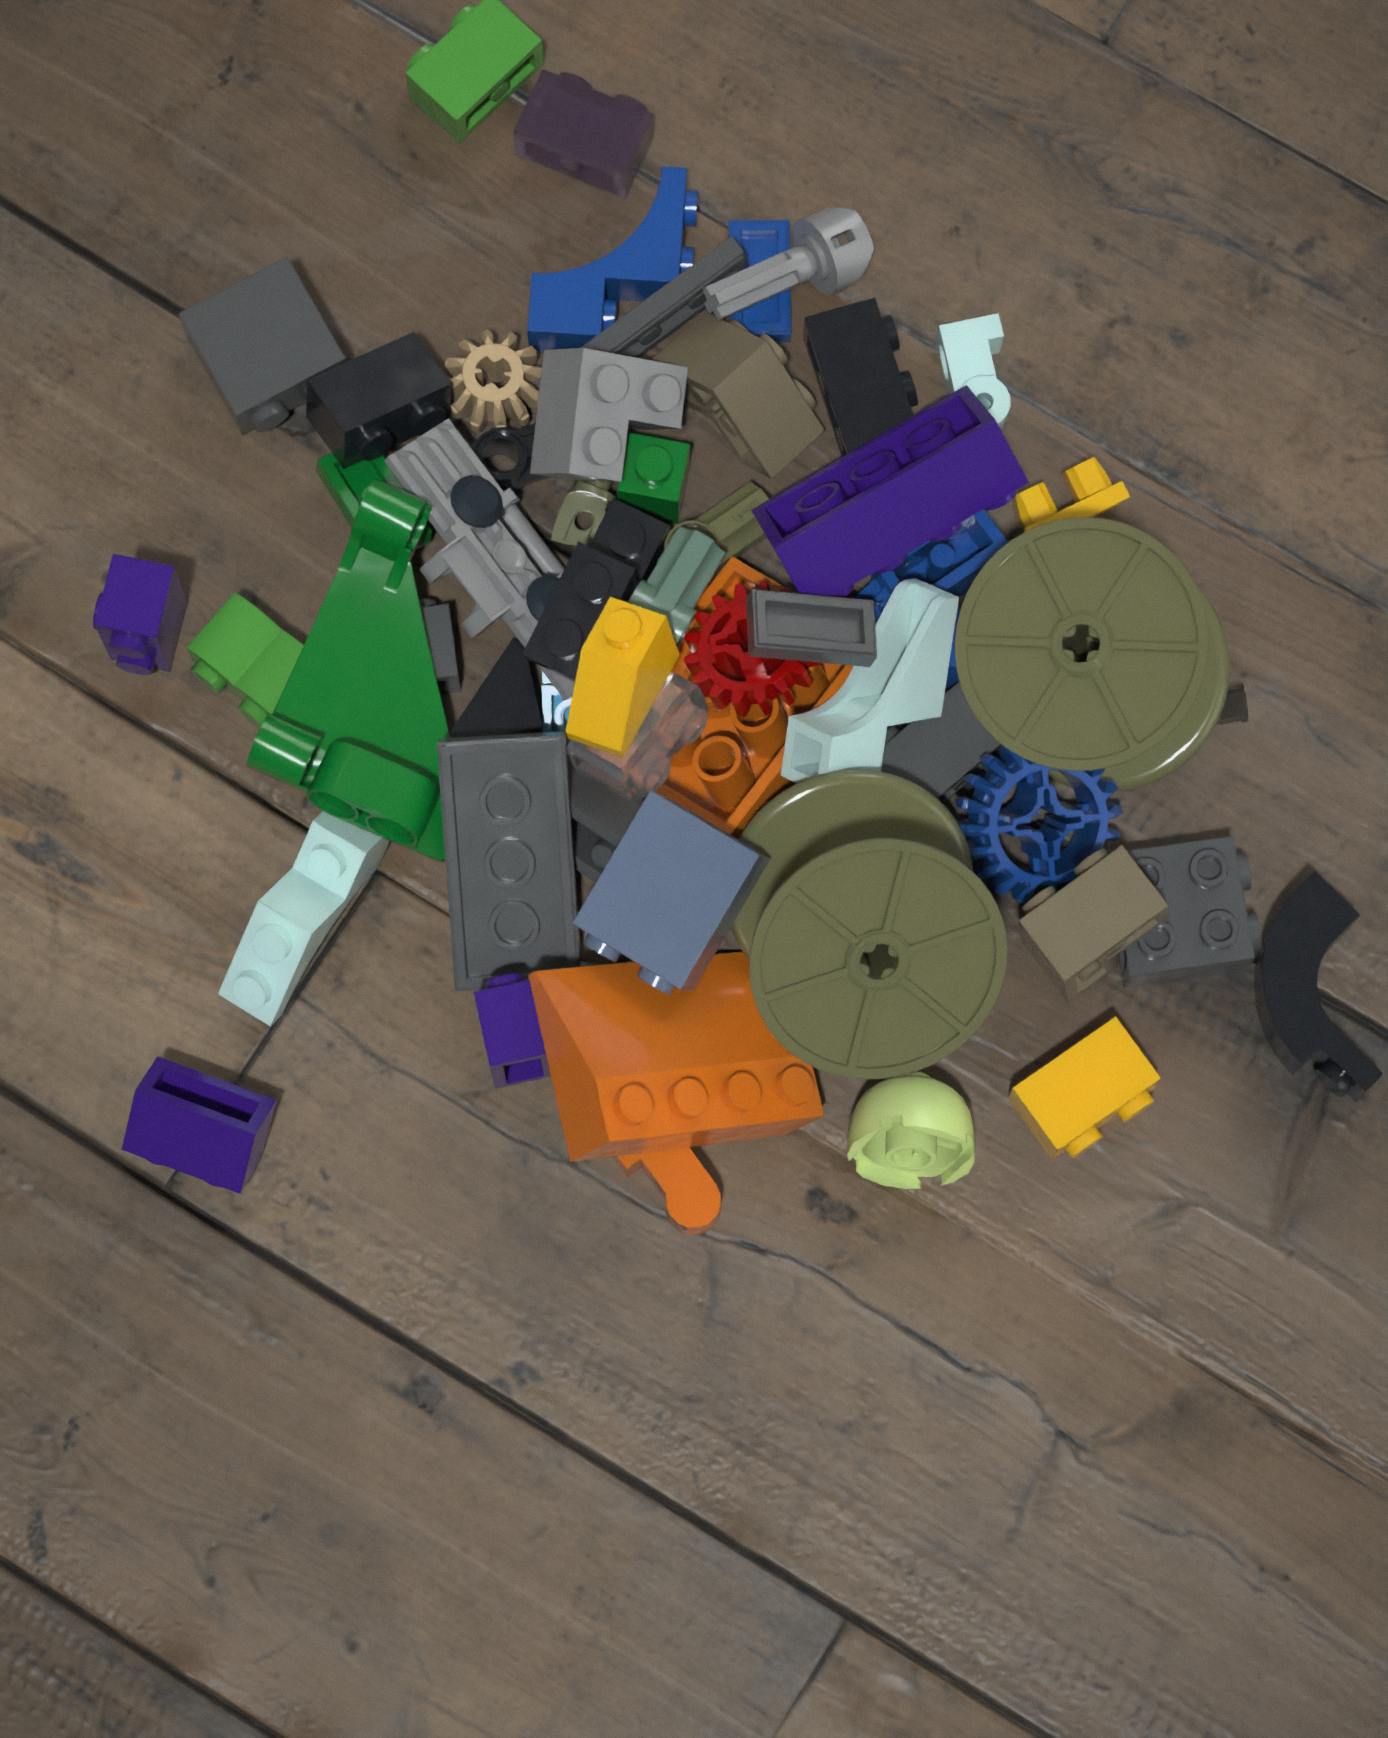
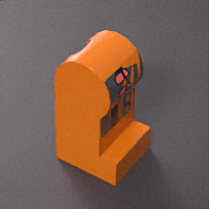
M690 1147L612 1157L627 1178L642 1168L666 1201L667 1218L677 1231L687 1235H700L709 1231L717 1223L721 1212V1193Z

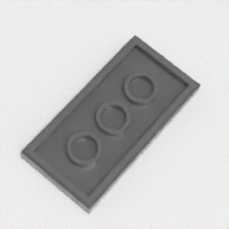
M566 732L438 739L437 756L455 991L486 989L485 982L487 980L506 974H522L525 981L529 980L528 975L534 971L582 967L579 927L572 924L578 914Z

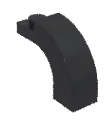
M1314 871L1286 900L1262 941V950L1258 953L1254 973L1255 1005L1259 1022L1271 1049L1293 1076L1311 1059L1319 1066L1315 1070L1317 1077L1331 1092L1339 1097H1344L1348 1094L1357 1102L1379 1080L1383 1073L1340 1033L1327 1018L1318 996L1317 976L1323 956L1346 934L1360 914Z

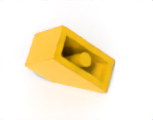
M613 597L609 598L581 649L565 731L568 739L624 758L679 657L666 615Z

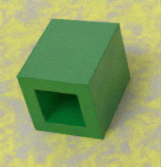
M629 433L622 482H619L617 489L618 501L662 522L678 524L690 469V444Z

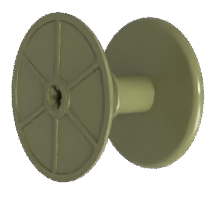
M1094 517L1067 518L1042 524L1022 533L998 550L977 574L967 591L957 621L955 635L957 674L965 698L983 727L1011 752L1036 764L1069 771H1092L1105 768L1100 779L1114 781L1118 787L1115 792L1131 790L1151 784L1181 767L1202 747L1210 736L1225 704L1230 678V656L1224 628L1216 610L1175 554L1153 536L1122 522ZM1048 770L1049 779L1072 788L1068 780L1060 772Z
M842 770L814 776L793 785L770 800L754 816L739 840L771 860L733 922L731 929L737 943L749 959L750 984L757 1009L767 1028L778 1042L797 1058L819 1070L848 1078L884 1079L913 1073L931 1066L950 1055L972 1037L991 1012L1003 985L1007 967V935L997 903L988 888L973 872V862L968 843L958 822L950 811L927 790L907 779L880 771Z

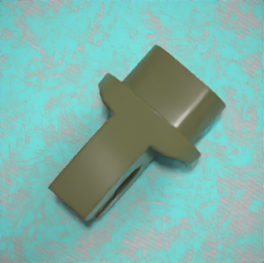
M576 481L559 509L554 523L551 542L576 547L579 541L589 546L606 513L607 505H610L613 498L618 500L617 496L609 492L613 482ZM587 514L592 518L593 522L589 529L580 530L575 526L574 522L578 515Z

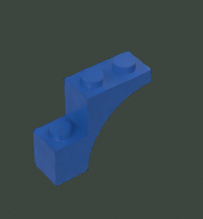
M662 167L657 195L648 214L635 232L615 250L579 268L553 273H532L527 328L529 346L534 347L538 353H544V350L581 348L616 322L617 300L643 302L693 265L694 247H683L684 226L696 227L698 190H687V168Z

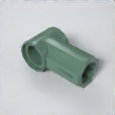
M679 526L658 559L657 565L647 582L642 580L628 603L666 615L676 646L678 647L697 612L694 610L696 604L721 564L726 552L720 549L713 539L696 529L689 530Z

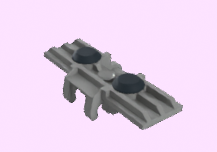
M448 418L384 460L408 493L427 500V504L432 505L428 520L447 544L419 570L430 584L453 572L476 604L470 616L462 622L461 626L471 639L480 635L492 623L504 620L522 645L526 647L564 571V567L516 505L520 499L511 488L505 491L502 490ZM538 665L564 701L570 699L573 695L575 682Z

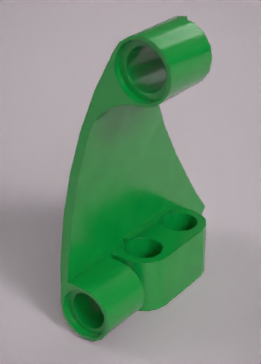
M374 478L355 516L345 552L331 586L272 715L268 714L258 731L247 758L246 767L306 792L308 800L329 815L442 863L445 861L437 740L440 738H450L411 566V558L427 523L432 505L427 504V500Z

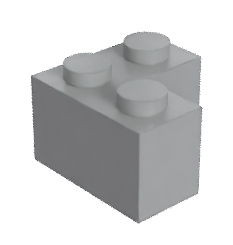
M588 348L544 350L530 474L571 481L622 482L628 428L638 430L681 429L688 367Z

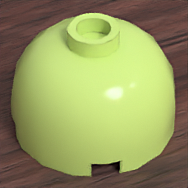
M916 1071L885 1079L865 1091L851 1115L847 1136L848 1160L850 1161L852 1158L856 1160V1172L860 1176L883 1186L921 1189V1181L917 1177H934L941 1175L940 1186L953 1183L967 1175L975 1163V1134L970 1110L962 1096L952 1087L931 1078L925 1073Z

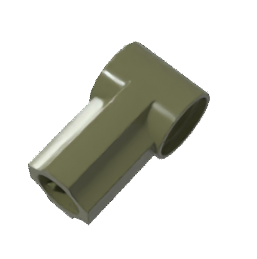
M750 481L694 521H684L675 525L667 534L664 550L679 526L689 530L696 529L713 539L716 545L726 553L710 580L709 586L716 578L717 573L723 569L732 556L736 559L767 538L751 510L766 502L769 498L761 488H758Z

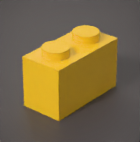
M1114 1017L1014 1086L1008 1100L1051 1160L1065 1151L1074 1159L1103 1138L1098 1128L1118 1115L1123 1123H1126L1152 1105L1155 1100L1149 1093L1155 1089L1161 1077L1118 1018Z

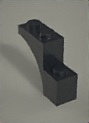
M613 498L590 545L587 546L578 541L522 653L523 657L575 682L581 649L610 597L628 603L642 580L647 582L664 551V542L668 532L671 530L669 525Z

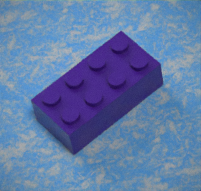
M965 385L751 511L799 594L844 598L851 592L853 584L874 572L882 574L897 568L906 560L907 553L928 541L939 542L952 536L961 528L962 521L983 509L990 511L1004 506L1016 496L1017 489L1028 484L1029 481L996 420L970 388Z

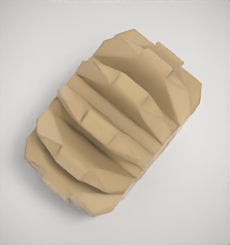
M488 329L482 332V346L476 347L471 341L463 338L459 343L460 353L463 358L448 357L445 362V371L451 376L449 378V381L452 383L451 399L454 400L451 405V412L454 418L458 420L471 415V430L476 432V434L485 428L488 421L494 422L495 428H507L506 420L512 418L517 424L525 427L529 423V414L526 407H538L539 390L534 382L541 377L542 367L534 366L537 361V351L535 348L528 346L517 350V335L513 334L512 331L504 337L501 344L494 343V335ZM490 377L498 383L505 379V386L500 389L493 383L484 386L483 380Z

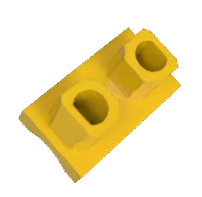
M1092 457L1062 473L1075 501V504L1057 511L1044 482L1016 494L1011 502L1021 530L1013 535V537L1016 538L1039 525L1056 520L1094 517L1119 505L1120 502L1130 498V495L1123 481L1112 485L1107 473L1096 458Z

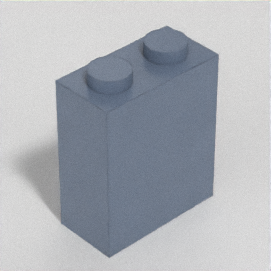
M650 790L572 924L588 933L583 943L600 955L616 962L620 954H623L641 965L642 967L637 976L656 989L668 995L671 994L675 986L681 990L693 991L771 859L664 794Z

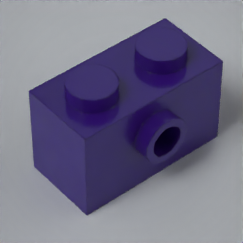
M112 554L104 590L99 594L96 602L93 628L97 629L110 659L116 660L118 668L139 675H151L153 668L171 672L188 604L175 567Z
M519 973L501 975L485 982L486 989L475 991L474 997L495 1089L551 1077L530 981H524L523 975Z
M157 1056L135 1090L121 1150L145 1158L153 1164L167 1166L202 1179L212 1186L226 1188L241 1194L262 1158L276 1100Z

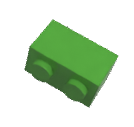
M483 0L477 6L471 3L456 15L450 25V31L437 44L428 43L424 45L409 61L408 71L405 73L409 98L460 144L544 65L543 42L538 35L500 0Z

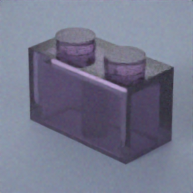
M542 69L513 131L515 155L626 199L654 139V113L649 112L644 104L630 96L617 94L615 97H611L592 89L590 83L578 75L569 72H561L557 75Z

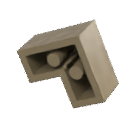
M704 312L652 359L657 362L688 367L684 405L711 418L740 462L771 479L825 431L812 411L817 406L815 399L799 381L791 379L783 365L788 362V359L781 347L766 334L758 337L749 333L735 319H731L729 322L724 320L718 321L716 316Z
M1123 845L1110 854L1104 848L1094 852L1075 868L1074 873L1078 876L1075 880L1058 892L1053 886L1047 887L1031 898L1022 908L1026 915L1018 921L1023 945L1067 1003L1118 967V955L1169 918V905Z

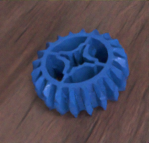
M1001 744L1002 761L990 754L980 756L982 767L987 772L983 778L971 773L964 776L965 782L968 786L975 788L972 799L963 796L955 800L957 807L969 812V818L958 821V824L964 836L971 837L967 841L971 858L977 859L973 866V872L981 880L991 878L990 890L1004 895L1011 890L1012 899L1020 903H1027L1033 894L1035 896L1047 887L1053 886L1057 891H1060L1078 877L1074 873L1075 868L1091 854L1102 849L1105 839L1112 842L1121 839L1122 837L1118 830L1108 827V820L1117 818L1124 812L1120 805L1105 801L1118 789L1114 781L1100 779L1105 768L1092 771L1054 769L1026 760ZM1048 770H1057L1068 780L1076 795L1077 804L1070 805L1058 801L1055 786L1049 784ZM1017 783L1016 796L1007 807L1001 808L1006 795ZM1039 808L1055 814L1045 816L1043 824L1037 822L1040 827L1038 830L1022 824L1030 823L1034 814L1040 816L1037 811ZM1075 830L1071 841L1060 853L1062 840L1070 831ZM1006 833L1013 837H1019L1022 852L1028 854L1029 867H1017L1010 861L1001 846L998 834Z

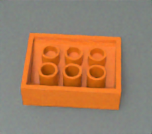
M732 556L702 594L694 610L711 615L716 610L712 596L718 594L728 602L734 599L735 585L740 583L748 595L752 589H757L761 581L767 582L771 591L780 592L785 587ZM695 618L686 633L701 632ZM684 635L677 647L679 657L624 758L585 745L584 750L644 798H646L650 790L664 794L739 839L749 822L770 800L797 784L781 776L789 716L811 711L828 701L845 683L853 666L821 663V665L813 667L806 666L805 669L813 683L810 688L795 684L790 689L795 700L793 704L788 705L778 697L772 700V712L770 715L765 716L758 704H751L746 717H739L732 705V701L726 708L719 711L715 708L709 695L701 696L692 681L694 676L690 674L684 662V657L692 653L684 640Z
M743 951L715 954L693 991L681 990L675 986L670 995L640 979L637 974L642 966L636 962L540 970L528 975L570 1162L784 1136L824 1117L813 1066L803 1062L780 1044L760 1016L751 990L749 959Z

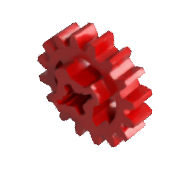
M762 581L756 589L771 591L768 583ZM740 583L735 585L734 599L728 602L718 594L712 596L716 610L711 615L705 612H696L694 618L701 632L685 634L684 640L692 653L684 657V662L690 674L694 676L692 681L701 696L709 695L715 708L719 711L726 708L732 701V705L739 717H746L751 704H758L766 716L772 712V700L778 697L788 705L795 702L790 690L795 684L810 688L813 682L805 668L806 666H818L821 663L748 656L746 598L748 594ZM786 587L780 591L792 593L791 590H789Z

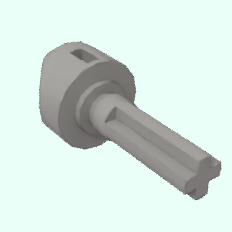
M827 207L796 220L792 236L794 247L703 287V292L707 298V301L704 303L709 314L714 312L719 321L808 280L819 292L825 295L837 293L856 284L863 276L875 251L869 231L860 215L855 210L849 208ZM847 232L846 237L849 243L841 246L837 236Z

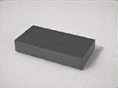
M752 589L746 598L748 656L871 667L877 658L873 600Z

